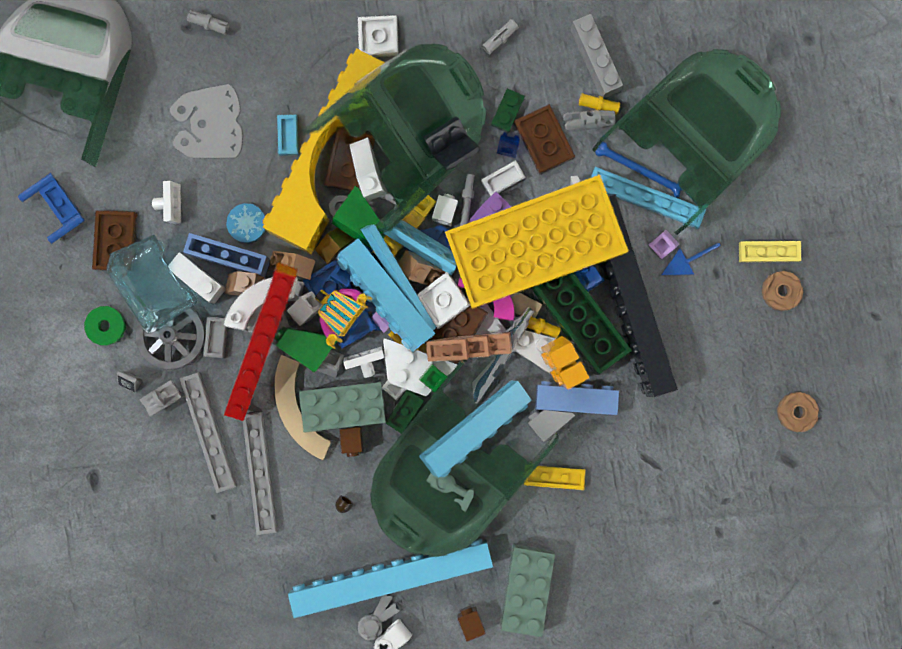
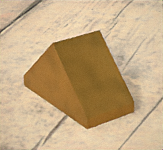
M335 228L325 235L315 248V251L329 264L338 256L339 252L356 239L339 228Z

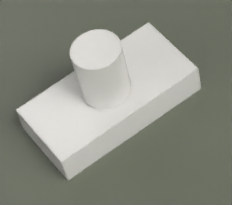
M163 181V197L153 198L152 206L155 210L163 209V221L181 224L180 184L172 181Z
M381 346L344 357L345 369L360 365L364 378L375 375L372 361L385 358L384 351Z

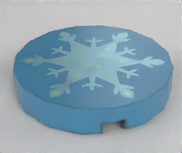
M244 203L237 205L230 211L227 217L226 225L228 232L241 243L256 242L266 231L262 223L265 214L259 207L253 204Z

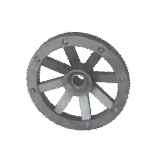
M174 301L162 302L152 306L141 317L136 330L137 346L142 356L156 367L163 369L182 368L192 363L200 355L205 343V326L199 314L188 305ZM170 309L167 325H165L157 313ZM177 309L189 315L174 326ZM151 319L157 324L160 329L159 331L146 330ZM192 321L195 323L197 334L180 332L181 329ZM170 331L171 336L167 338L166 333ZM145 336L158 337V341L148 349ZM179 340H196V344L193 350L189 352ZM163 344H165V361L153 355ZM172 345L185 358L172 362Z

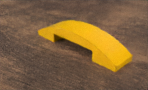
M420 190L400 219L418 229L436 204V201ZM387 235L385 236L384 241L395 257L404 246Z

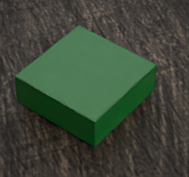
M431 364L419 378V381L436 393L448 377Z

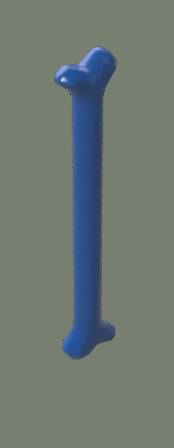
M606 141L602 142L601 147L595 150L598 157L607 156L671 189L675 198L679 197L680 191L686 188L684 182L675 183L608 148Z

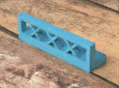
M395 215L386 223L384 227L386 229L385 235L441 270L449 272L452 276L457 268L452 250Z

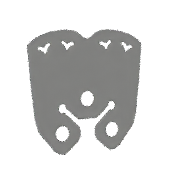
M226 84L183 94L171 106V115L180 122L185 121L189 117L193 107H198V110L190 118L191 131L201 139V142L197 143L196 139L187 131H180L173 141V146L177 150L193 158H235L238 156L242 146V129L236 122L240 106L237 94L231 85ZM227 90L229 91L231 98L229 96H226ZM232 104H233V107H232L233 112H231V110L229 109V107H231ZM179 106L186 108L184 114L178 113L177 109ZM199 120H204L206 122V126L204 128L198 127L197 124ZM233 129H235L234 133L236 134V137L233 134H231L233 132ZM182 138L189 140L187 146L181 145L180 141ZM234 144H236V146L234 147L235 151H233V149L231 148V146H233Z

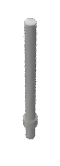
M467 174L465 189L462 192V198L464 199L460 226L469 223L471 199H474L473 184L475 175ZM457 267L454 271L453 279L458 285L461 276Z

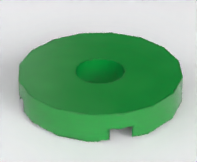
M99 306L87 315L84 322V330L87 337L93 343L107 346L117 343L123 337L126 324L123 315L117 309L110 306ZM107 320L110 327L104 332L101 329V323Z

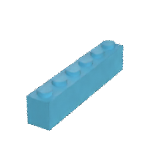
M359 239L339 252L336 259L340 268L349 273L351 281L362 289L363 294L372 297V300L367 299V301L372 302L379 316L388 321L391 331L401 337V342L405 348L413 352L435 334Z
M509 381L419 456L433 476L438 478L446 476L451 472V467L456 463H462L467 458L466 455L469 452L480 448L482 441L493 437L498 432L497 429L500 426L510 423L513 419L512 416L517 412L524 411L528 407L527 404L532 401L518 381Z

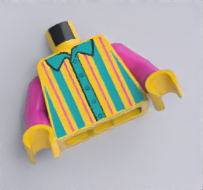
M343 288L340 291L334 290L330 295L324 290H320L317 293L315 299L322 304L317 313L320 315L319 321L327 338L326 343L335 349L334 343L336 341L342 343V339L338 336H345L364 309L368 308L365 304L366 300H372V297L361 293L357 289Z

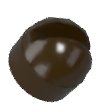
M340 495L335 504L336 510L340 513H346L352 508L353 503L347 497Z

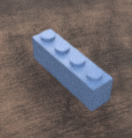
M191 233L188 235L183 251L189 256L243 272L256 273L263 278L266 276L270 263V258L265 255Z
M541 381V385H536L535 409L618 415L619 391L613 390L614 386H601V389H593L594 385L581 384V388L572 387L567 390L563 385L561 387L553 386V382Z

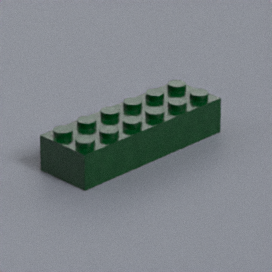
M574 273L531 288L595 375L601 374L632 351Z

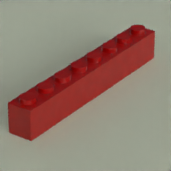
M277 263L224 413L225 416L244 421L296 279L298 269Z

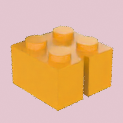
M560 336L541 347L543 351L541 357L545 364L552 368L550 374L559 386L563 385L569 390L589 379L582 362L576 363L575 360L579 359L569 340Z

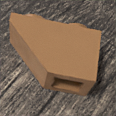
M408 250L405 251L398 263L408 280L428 286L446 273L421 256Z
M273 251L268 270L275 271L279 262L298 269L296 277L310 280L315 260L298 254Z

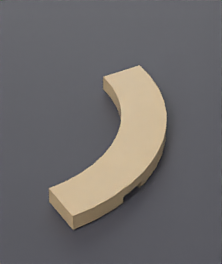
M281 355L275 374V399L279 415L294 440L307 452L324 460L332 441L324 438L317 432H303L302 414L295 393L296 377L300 363Z

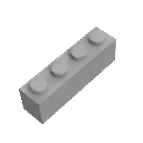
M589 14L573 21L570 31L599 95L605 99L619 93L623 83L592 15Z

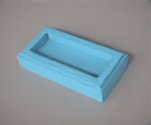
M277 115L279 156L299 155L298 116Z

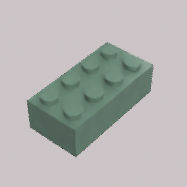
M381 382L299 391L304 433L385 423Z
M513 544L500 622L502 631L542 637L555 557L552 550Z

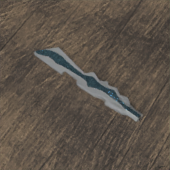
M529 307L520 318L514 320L513 326L506 331L511 333L512 351L517 340L523 336L529 325V319L534 313ZM510 354L494 355V359L472 382L474 402L476 404L481 401L496 377L493 375L500 364H505Z

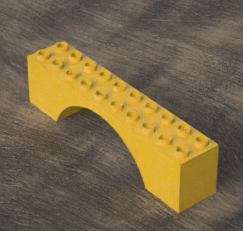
M357 48L354 54L351 53L349 55L345 71L340 72L336 88L330 91L326 107L323 106L319 112V121L317 124H313L310 129L309 135L311 136L308 142L305 141L301 146L299 159L294 160L289 178L286 177L284 179L280 195L275 196L270 214L267 213L263 219V228L269 234L312 255L330 221L320 206L315 189V171L319 156L326 143L336 133L337 127L342 128L361 118L378 116L356 82L385 62ZM400 71L386 78L383 82L392 99L401 84Z

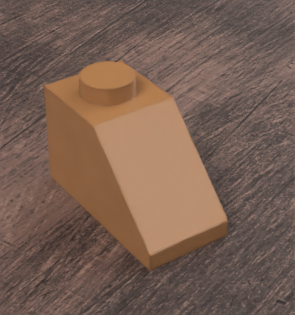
M239 271L228 274L225 294L240 296L249 287L265 280V278L256 273Z

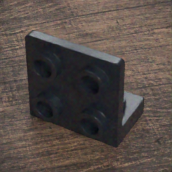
M457 116L423 137L432 156L446 171L457 167L459 163L473 157L480 151V147L467 135Z

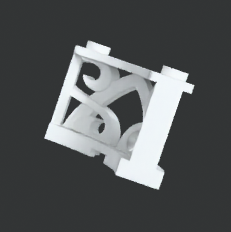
M272 278L260 281L245 290L231 306L224 326L253 333ZM298 278L295 279L287 302L297 301L302 296L304 282L298 281Z

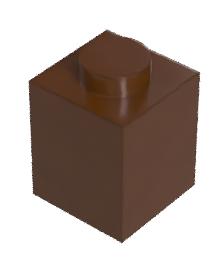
M362 428L339 429L341 453H347V457L359 456V452L364 451Z
M468 606L460 610V613L457 614L458 621L467 642L486 634L477 607L472 608Z

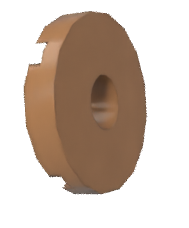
M780 271L773 273L763 283L762 295L764 301L772 309L779 311L790 310L796 307L802 300L804 292L801 281L791 272ZM781 285L787 289L786 296H781L778 293V288Z
M801 392L790 393L779 402L777 408L778 419L786 429L794 432H805L813 428L817 423L819 407L810 395ZM798 406L803 410V414L799 418L794 415V409Z

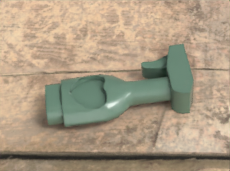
M430 473L427 479L431 487L441 492H455L464 497V499L456 497L454 501L458 502L462 507L461 510L466 512L475 494L474 488L466 490L457 485L454 477L450 474L438 478Z

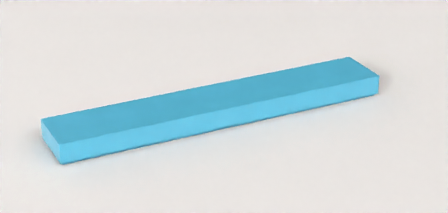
M594 168L591 178L600 175L607 194H615L616 198L694 228H700L706 209L603 169Z
M373 224L362 228V233L388 276L431 329H436L434 322L376 226Z

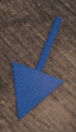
M720 243L688 259L685 258L681 249H679L661 275H694L688 263L718 248Z

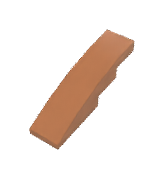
M511 333L468 335L426 341L428 362L467 360L472 357L511 354Z

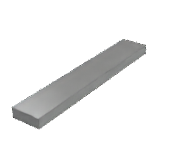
M198 372L180 378L216 493L236 487L237 484L201 373Z
M263 412L246 414L244 418L243 429L256 534L277 533L278 528Z

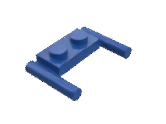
M49 173L18 195L20 201L24 202L39 191L63 226L47 237L51 244L85 221L82 215H80V211L60 183L56 181L52 173Z

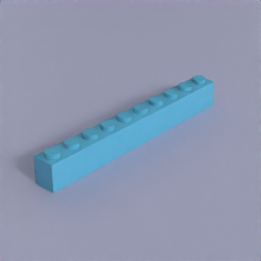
M479 538L463 550L450 554L426 556L416 554L411 556L410 560L404 561L403 558L393 560L391 565L384 566L381 563L372 566L371 570L357 569L352 571V575L344 576V573L332 576V580L328 581L318 579L312 582L313 585H295L293 590L288 593L293 617L297 618L492 568L493 564L487 541H482V538Z

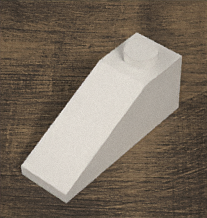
M369 138L350 144L355 172L363 197L370 201L388 194Z
M180 252L167 267L210 303L215 304L226 289Z

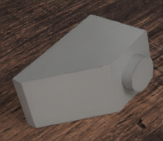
M535 410L528 416L530 420L527 424L545 442L575 415L572 412L541 410L539 412Z

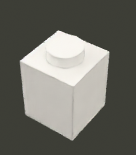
M449 194L439 195L432 221L451 226L458 206V200H455V197Z
M311 291L301 296L287 311L293 320L301 326L317 314L322 304L315 299V295Z

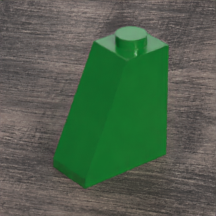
M355 186L334 215L332 224L354 239H359L363 245L372 250L361 229L374 224L384 239L383 232L385 228L367 200L363 197L359 188Z
M284 326L276 331L272 344L314 373L332 349L326 343L327 338L325 334Z

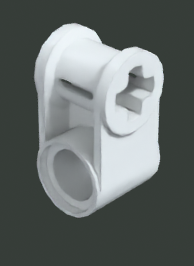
M398 619L375 640L374 649H380V644H387V649H398L412 637V633Z

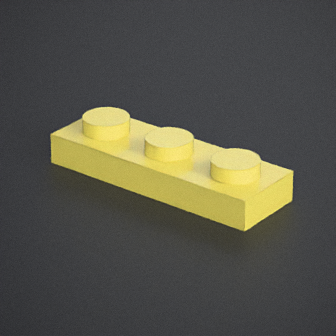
M801 241L739 242V262L801 261Z

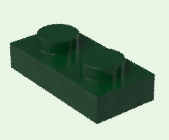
M507 88L491 126L509 133L525 96Z
M407 390L387 419L386 424L403 434L424 400Z

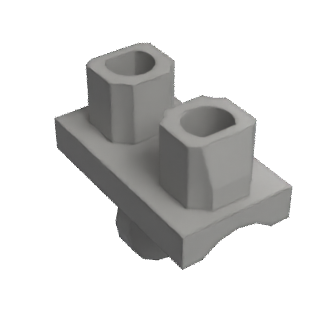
M170 380L141 398L140 401L146 408L149 416L152 417L181 399L182 395L173 380Z

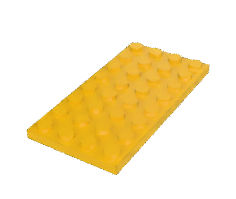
M600 175L445 232L472 309L629 252Z

